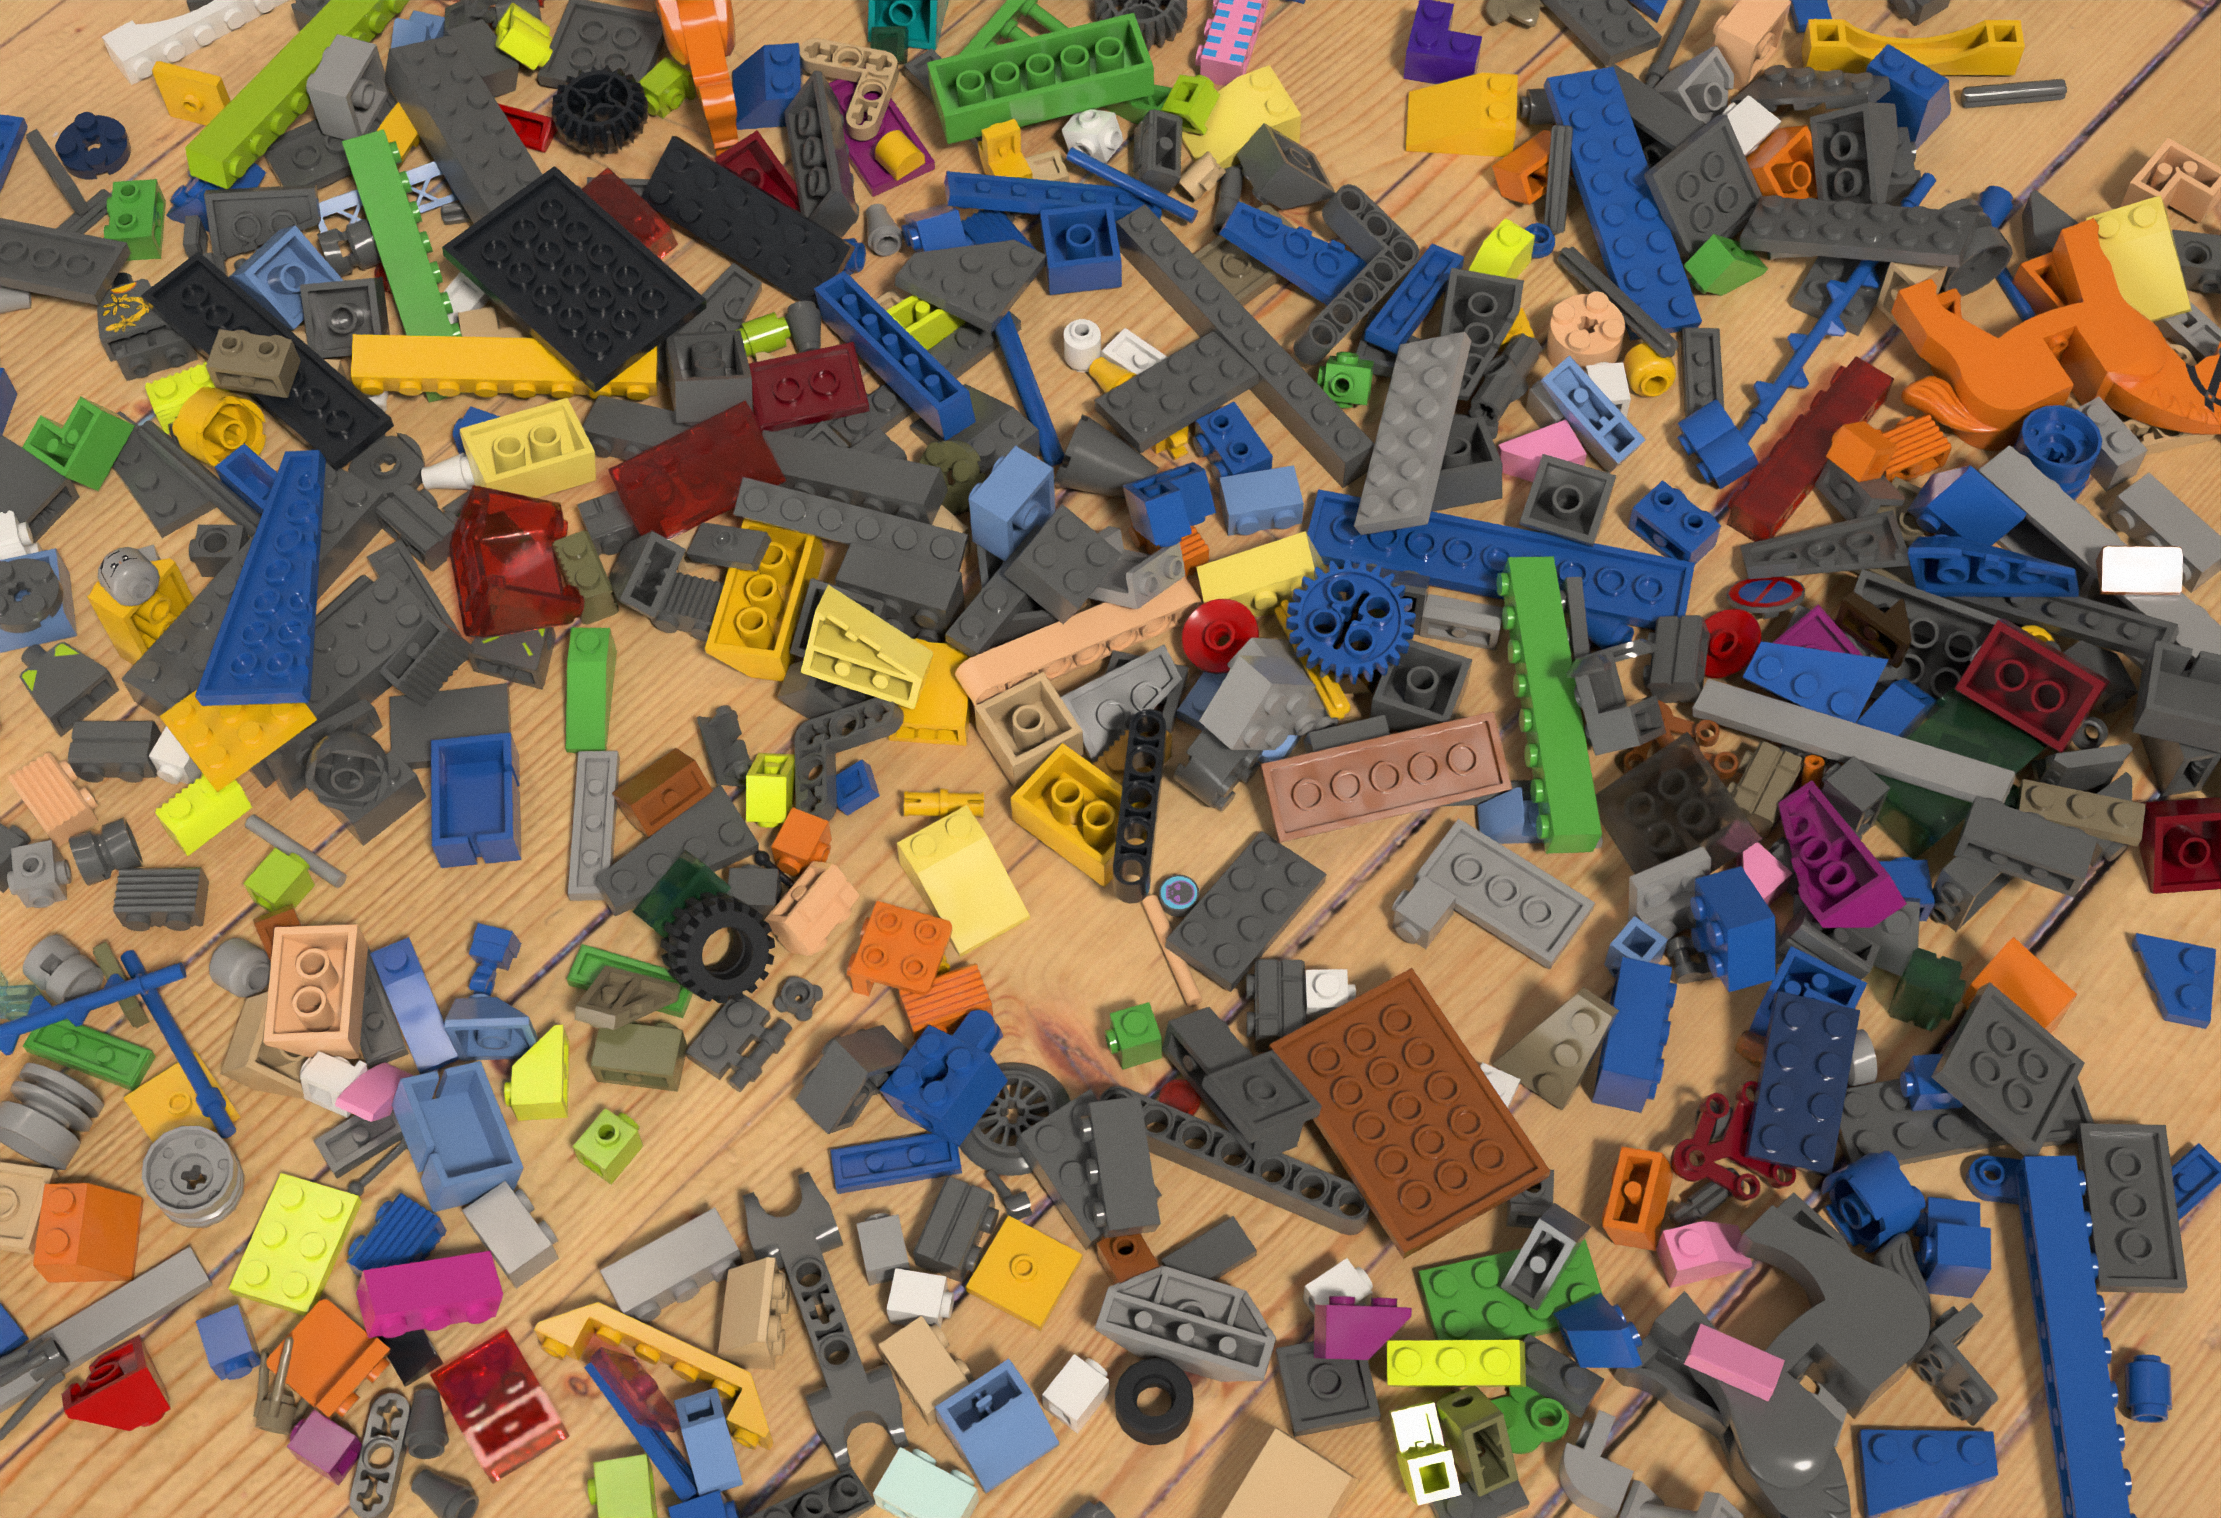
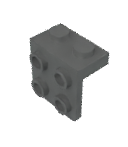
M1971 1302L1961 1311H1958L1955 1306L1951 1307L1934 1322L1935 1326L1930 1329L1928 1338L1914 1361L1917 1363L1916 1367L1921 1377L1928 1384L1936 1385L1947 1398L1946 1402L1951 1412L1960 1420H1966L1970 1425L1974 1426L1982 1420L1998 1401V1396L1957 1349L1983 1318L1982 1313Z

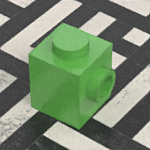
M1149 1002L1109 1013L1110 1029L1104 1030L1109 1051L1111 1054L1117 1053L1122 1070L1162 1058V1037Z

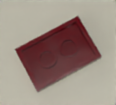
M854 342L748 363L752 376V403L758 428L761 430L775 432L870 412Z

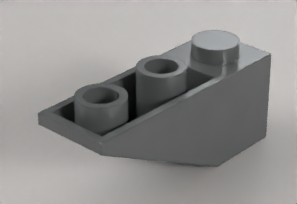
M850 1468L747 1518H857L875 1505V1501L854 1470Z

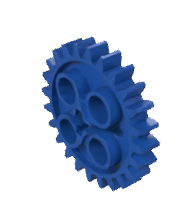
M1346 558L1344 562V569H1338L1337 565L1330 561L1329 571L1326 574L1319 567H1316L1314 570L1315 581L1304 576L1301 585L1304 590L1294 589L1292 599L1295 602L1288 603L1287 613L1292 617L1287 618L1286 629L1294 630L1289 634V643L1299 644L1296 648L1297 658L1309 655L1306 668L1311 669L1319 664L1321 666L1320 677H1325L1331 670L1335 672L1336 683L1341 681L1344 674H1349L1351 683L1356 684L1358 674L1361 673L1364 674L1368 682H1371L1374 669H1377L1384 676L1387 675V662L1395 666L1399 665L1401 657L1398 652L1408 653L1410 644L1406 640L1413 639L1415 631L1410 625L1414 624L1416 615L1415 613L1407 612L1412 608L1413 601L1411 598L1401 599L1405 594V585L1393 588L1395 575L1392 573L1385 578L1380 577L1381 565L1379 564L1372 572L1366 571V560L1360 562L1358 569L1352 568L1349 558ZM1336 592H1346L1351 596V599L1339 601L1333 597V594ZM1367 593L1368 597L1359 608L1357 620L1352 621L1341 647L1337 650L1334 649L1333 646L1343 633L1344 622H1348L1351 619L1361 594ZM1376 608L1381 609L1387 616L1374 618L1369 615L1368 611ZM1319 624H1327L1333 628V632L1322 634L1316 631L1314 627ZM1354 641H1362L1369 646V649L1357 651L1350 644Z

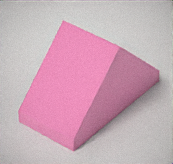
M1750 835L1741 836L1736 851V867L1742 866L1769 907L1787 890L1793 873Z

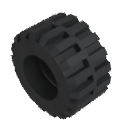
M710 892L700 893V901L694 897L685 900L687 907L684 910L677 907L672 912L676 917L674 922L670 923L667 921L663 929L669 933L668 938H661V948L668 952L661 955L663 963L670 968L668 973L690 992L709 1002L713 999L717 1003H727L728 997L737 1001L744 998L743 991L747 990L753 993L758 988L755 982L759 978L765 980L769 974L764 970L766 964L773 965L774 956L769 953V949L775 948L774 938L767 935L772 931L769 923L762 919L763 915L757 910L726 893L717 892L715 896ZM731 927L733 945L727 957L714 966L704 967L702 952L707 939L717 930Z

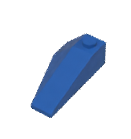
M1938 534L1932 537H1918L1908 547V557L1916 588L1939 597H2079V586L2074 568L1958 536Z

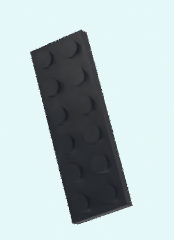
M677 136L671 137L640 198L642 202L798 300L814 302L817 309H819L814 288L841 273L855 249V246Z

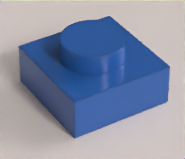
M863 759L836 775L837 804L839 809L847 816L880 796L872 768Z

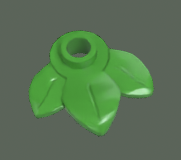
M1528 1386L1509 1387L1510 1396L1491 1400L1504 1415L1512 1453L1514 1454L1530 1453L1542 1442L1557 1441L1565 1435L1568 1429L1569 1417L1564 1407L1558 1401L1546 1398ZM1548 1418L1553 1422V1426L1542 1425L1538 1420Z

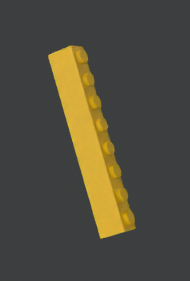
M353 334L351 378L354 386L362 393L368 395H380L384 391H399L407 396H417L422 394V392H437L442 396L453 397L463 392L475 393L481 397H495L498 393H513L520 398H531L536 396V394H551L553 397L560 399L571 398L574 395H589L594 399H597L599 395L607 397L622 395L633 400H645L649 396H658V346L595 393L535 338Z

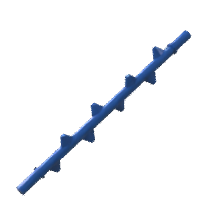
M1924 173L1910 194L1902 199L1901 206H1919L1935 184L1936 178L1930 173ZM1861 260L1845 283L1829 280L1826 287L1832 302L1808 335L1790 333L1787 341L1793 349L1794 355L1773 384L1756 381L1753 385L1759 403L1750 410L1748 419L1739 430L1747 443L1750 442L1760 426L1768 421L1767 416L1789 386L1805 389L1808 386L1809 382L1803 371V366L1826 335L1840 337L1845 335L1847 330L1839 316L1861 286L1875 289L1879 287L1881 282L1874 268L1879 261Z
M180 962L145 975L137 974L135 978L128 981L123 980L118 974H113L109 977L103 989L52 1006L41 995L35 996L26 1016L0 1024V1050L6 1056L11 1055L14 1052L20 1035L68 1019L75 1027L80 1026L85 1021L88 1013L94 1009L138 994L146 995L149 990L186 978L185 967Z

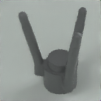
M52 1336L44 1341L40 1338L28 1347L0 1358V1368L19 1360L23 1362L20 1366L0 1377V1387L5 1386L27 1372L36 1382L42 1378L46 1380L0 1429V1441L23 1420L52 1387L66 1379L62 1370L70 1366V1362L63 1349Z

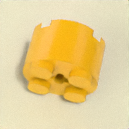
M205 386L199 388L184 403L172 426L173 433L178 438L181 448L196 460L214 468L243 444H246L259 456L266 440V435L263 434V422H266L260 408L252 401L220 388Z

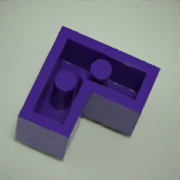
M1419 0L1406 50L1403 79L1440 84L1477 73L1482 36L1451 31L1454 4L1434 0Z

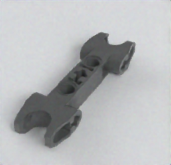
M806 1172L798 1175L802 1201L798 1209L789 1216L774 1217L767 1214L761 1207L754 1192L742 1197L747 1215L748 1236L756 1260L766 1257L776 1258L778 1268H785L827 1385L806 1393L805 1398L819 1438L833 1456L839 1471L842 1472L852 1468L847 1449V1439L851 1431L860 1424L873 1422L883 1426L897 1450L900 1447H908L909 1444L903 1425L900 1395L888 1364L886 1363L868 1371H865L822 1255V1253L843 1246V1242L829 1203L817 1188L810 1173ZM816 1274L821 1277L820 1281L814 1286L805 1287L800 1284V1281L806 1275ZM822 1302L827 1317L830 1319V1322L827 1324L821 1323L815 1306ZM844 1351L849 1354L846 1362L840 1365H833L827 1362L829 1356L834 1352Z

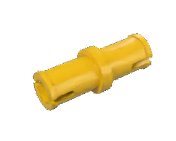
M940 788V792L904 791V817L940 816V819L967 805L974 817L984 818V792L948 793V789Z

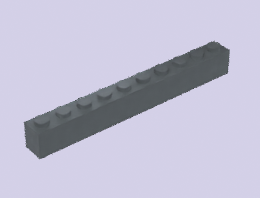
M1146 204L1116 222L1120 253L1200 338L1214 331L1259 372V384L1249 390L1333 479L1344 488L1366 474L1375 444Z
M602 395L598 396L582 426L595 451V455L607 458L610 456L627 460L635 465L646 464L660 467L667 472L678 471L688 473L703 480L715 479L724 481L735 487H741L743 477L930 525L933 524L948 491L940 467L743 425L728 424L722 421H709L702 425L690 426L684 423H676L675 413L672 410Z

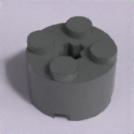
M1205 728L1186 752L1190 755L1188 765L1185 767L1179 763L1173 778L1211 808L1216 807L1222 812L1234 799L1236 793L1232 790L1240 780L1245 783L1249 782L1259 769L1260 764L1257 761L1262 755L1263 750H1231Z

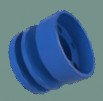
M2062 405L2044 406L2032 411L2024 420L2017 442L2013 448L2018 453L2028 457L2039 471L2049 479L2057 482L2067 495L2076 500L2082 494L2090 471L2093 469L2099 456L2102 438L2099 428L2091 418L2077 409Z

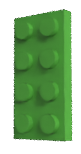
M1584 1238L1572 1261L1537 1311L1500 1287L1521 1249L1419 1271L1418 1280L1435 1340H1522L1528 1334L1536 1337L1560 1331L1553 1313L1596 1294H1602L1586 1239Z

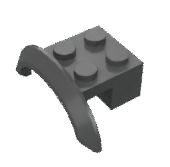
M1638 639L1576 658L1568 670L1567 678H1575L1576 681L1574 689L1575 699L1579 707L1583 708L1587 723L1585 725V736L1588 744L1593 747L1595 756L1640 746L1666 734L1657 696L1654 695L1626 702L1615 663L1658 650V646L1655 643L1645 639Z

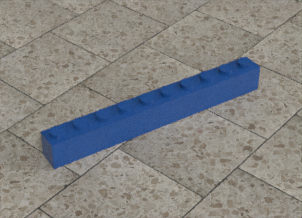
M2024 1156L2014 1169L2063 1518H2137L2134 1513H2130L2128 1496L2131 1494L2132 1481L2129 1470L2123 1468L2121 1451L2125 1447V1435L2122 1425L2116 1423L2114 1407H2117L2118 1389L2115 1381H2110L2108 1364H2110L2112 1357L2111 1344L2107 1337H2103L2101 1321L2105 1317V1304L2102 1295H2097L2095 1279L2098 1277L2099 1271L2098 1259L2095 1253L2090 1252L2088 1239L2092 1233V1219L2089 1211H2084L2082 1196L2086 1190L2085 1175L2083 1170H2078L2076 1156Z

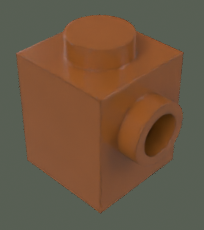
M1141 1234L1104 1238L1103 1236L1101 1241L1097 1242L1098 1260L1113 1285L1121 1284L1135 1276L1159 1267L1158 1262Z

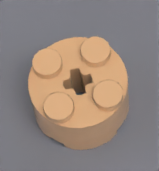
M1598 291L1571 296L1556 304L1550 320L1546 345V355L1553 368L1557 367L1569 355L1584 372L1586 365H1595L1600 362L1616 363L1625 331V321L1622 313L1609 301L1606 294Z

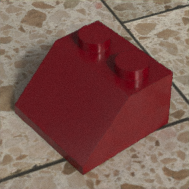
M2219 797L2141 802L2146 805L2139 849L2150 892L2152 894L2221 889V799Z

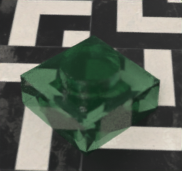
M905 26L872 27L871 48L892 53L896 57L898 65L907 64L909 30Z

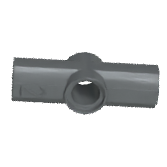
M1524 333L1513 336L1501 356L1491 361L1483 375L1485 378L1484 382L1471 400L1472 406L1469 413L1472 418L1483 416L1487 426L1496 424L1509 404L1526 393L1529 389L1526 377L1539 359L1538 353L1542 348L1536 338L1528 337Z

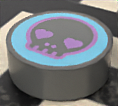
M1173 875L1162 882L1159 888V901L1164 912L1174 917H1184L1190 913L1199 902V888L1193 879L1185 875Z

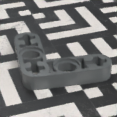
M876 697L804 722L795 733L794 739L796 809L830 821L837 809L836 753L894 734L903 723V710L893 701L889 702ZM856 720L854 730L842 736L844 726L848 722ZM818 765H823L821 774L816 779L809 780L808 777L811 770Z

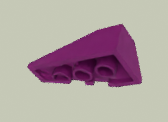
M1812 780L1778 803L1786 839L1789 842L1793 857L1791 859L1793 869L1797 874L1800 899L1822 928H1872L1907 905L1887 871Z

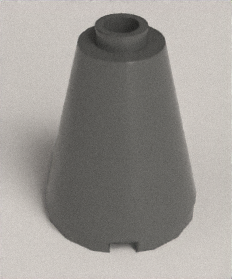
M1082 414L1064 454L1062 465L1057 471L1054 484L1059 487L1126 499L1123 485L1155 475L1159 467L1092 418Z

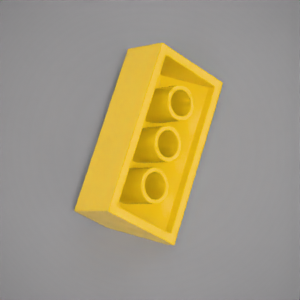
M744 519L741 528L767 532L772 540L757 572L729 567L705 645V651L751 678L783 682L789 666L794 664L796 655L790 653L810 580L811 578L818 579L825 550L819 537Z

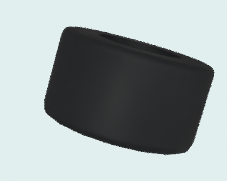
M1160 1358L1143 1359L1129 1366L1121 1375L1115 1390L1116 1418L1123 1431L1132 1439L1150 1446L1167 1444L1178 1438L1189 1426L1194 1405L1193 1389L1186 1373L1177 1365ZM1157 1387L1168 1392L1171 1398L1170 1409L1161 1416L1143 1414L1137 1406L1138 1395L1143 1390Z

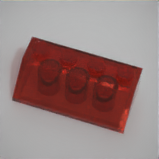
M746 400L608 469L621 501L640 535L643 536L653 531L668 540L734 508L743 477L776 486L787 481L760 422Z

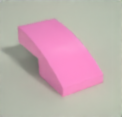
M385 1062L381 1063L353 1081L339 1095L335 1106L370 1122L390 1116L393 1110L392 1102L400 1079L414 1075Z

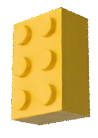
M1062 743L1011 797L1012 820L1104 888L1113 879V862L1122 785ZM1138 802L1132 804L1131 806H1133L1134 808L1141 809L1147 807L1148 805L1146 803ZM1132 838L1127 841L1132 845L1144 843L1142 839Z

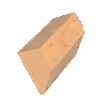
M357 924L274 928L263 1040L265 1045L309 1058L314 1057L318 1051L332 1057L340 1056L344 1059L359 1058L368 944Z

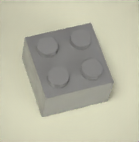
M338 34L330 47L324 50L321 63L315 73L309 76L306 90L310 96L322 134L343 140L367 134L391 92L385 81V71L376 44Z
M1239 655L1199 722L1231 750H1276L1287 739L1288 729L1296 716L1307 707L1309 695L1316 685L1283 657Z

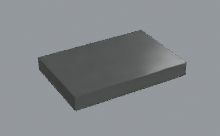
M507 683L438 691L436 695L432 696V700L427 701V706L419 705L407 695L390 697L391 750L411 769L431 767V740L510 733V692Z

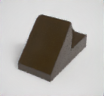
M1854 591L1843 599L1834 621L1835 624L1882 659H1889L1888 663L1894 668H1899L1912 642L1904 599L1901 598L1886 613H1883L1874 604L1865 600Z

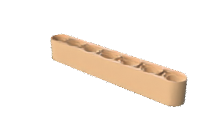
M1184 576L1139 609L1104 602L1073 615L1064 624L1058 621L973 656L957 668L955 676L976 706L1041 672H1044L1050 681L1112 655L1113 650L1122 651L1184 625L1192 612L1204 604V602Z

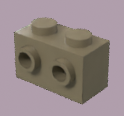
M219 329L206 368L215 388L288 398L301 361L292 339L279 335H256L244 330L228 331Z

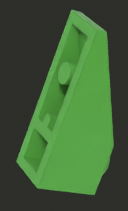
M571 627L567 659V753L606 751L617 655L610 628Z

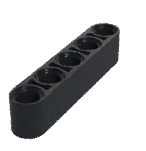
M1143 709L1137 712L1130 722L1114 853V893L1122 902L1129 904L1144 900L1149 893L1166 750V720L1161 713L1152 709ZM1144 732H1152L1156 735L1152 737H1144L1140 734ZM1140 767H1148L1152 770L1146 773L1138 772L1136 769ZM1138 802L1146 803L1148 806L1145 808L1138 809L1134 808L1131 805ZM1132 838L1142 839L1144 843L1132 845L1127 841ZM1132 874L1140 877L1139 880L1134 882L1123 879L1124 876Z

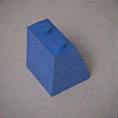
M1887 44L1868 64L1866 72L1876 76H1888L1891 90L1875 103L1895 104L1897 127H1908L1910 142H1915L1917 150L1950 115L1949 80L1890 44Z

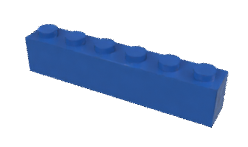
M845 271L814 288L822 320L846 343L854 342L856 353L945 441L976 422L969 391Z

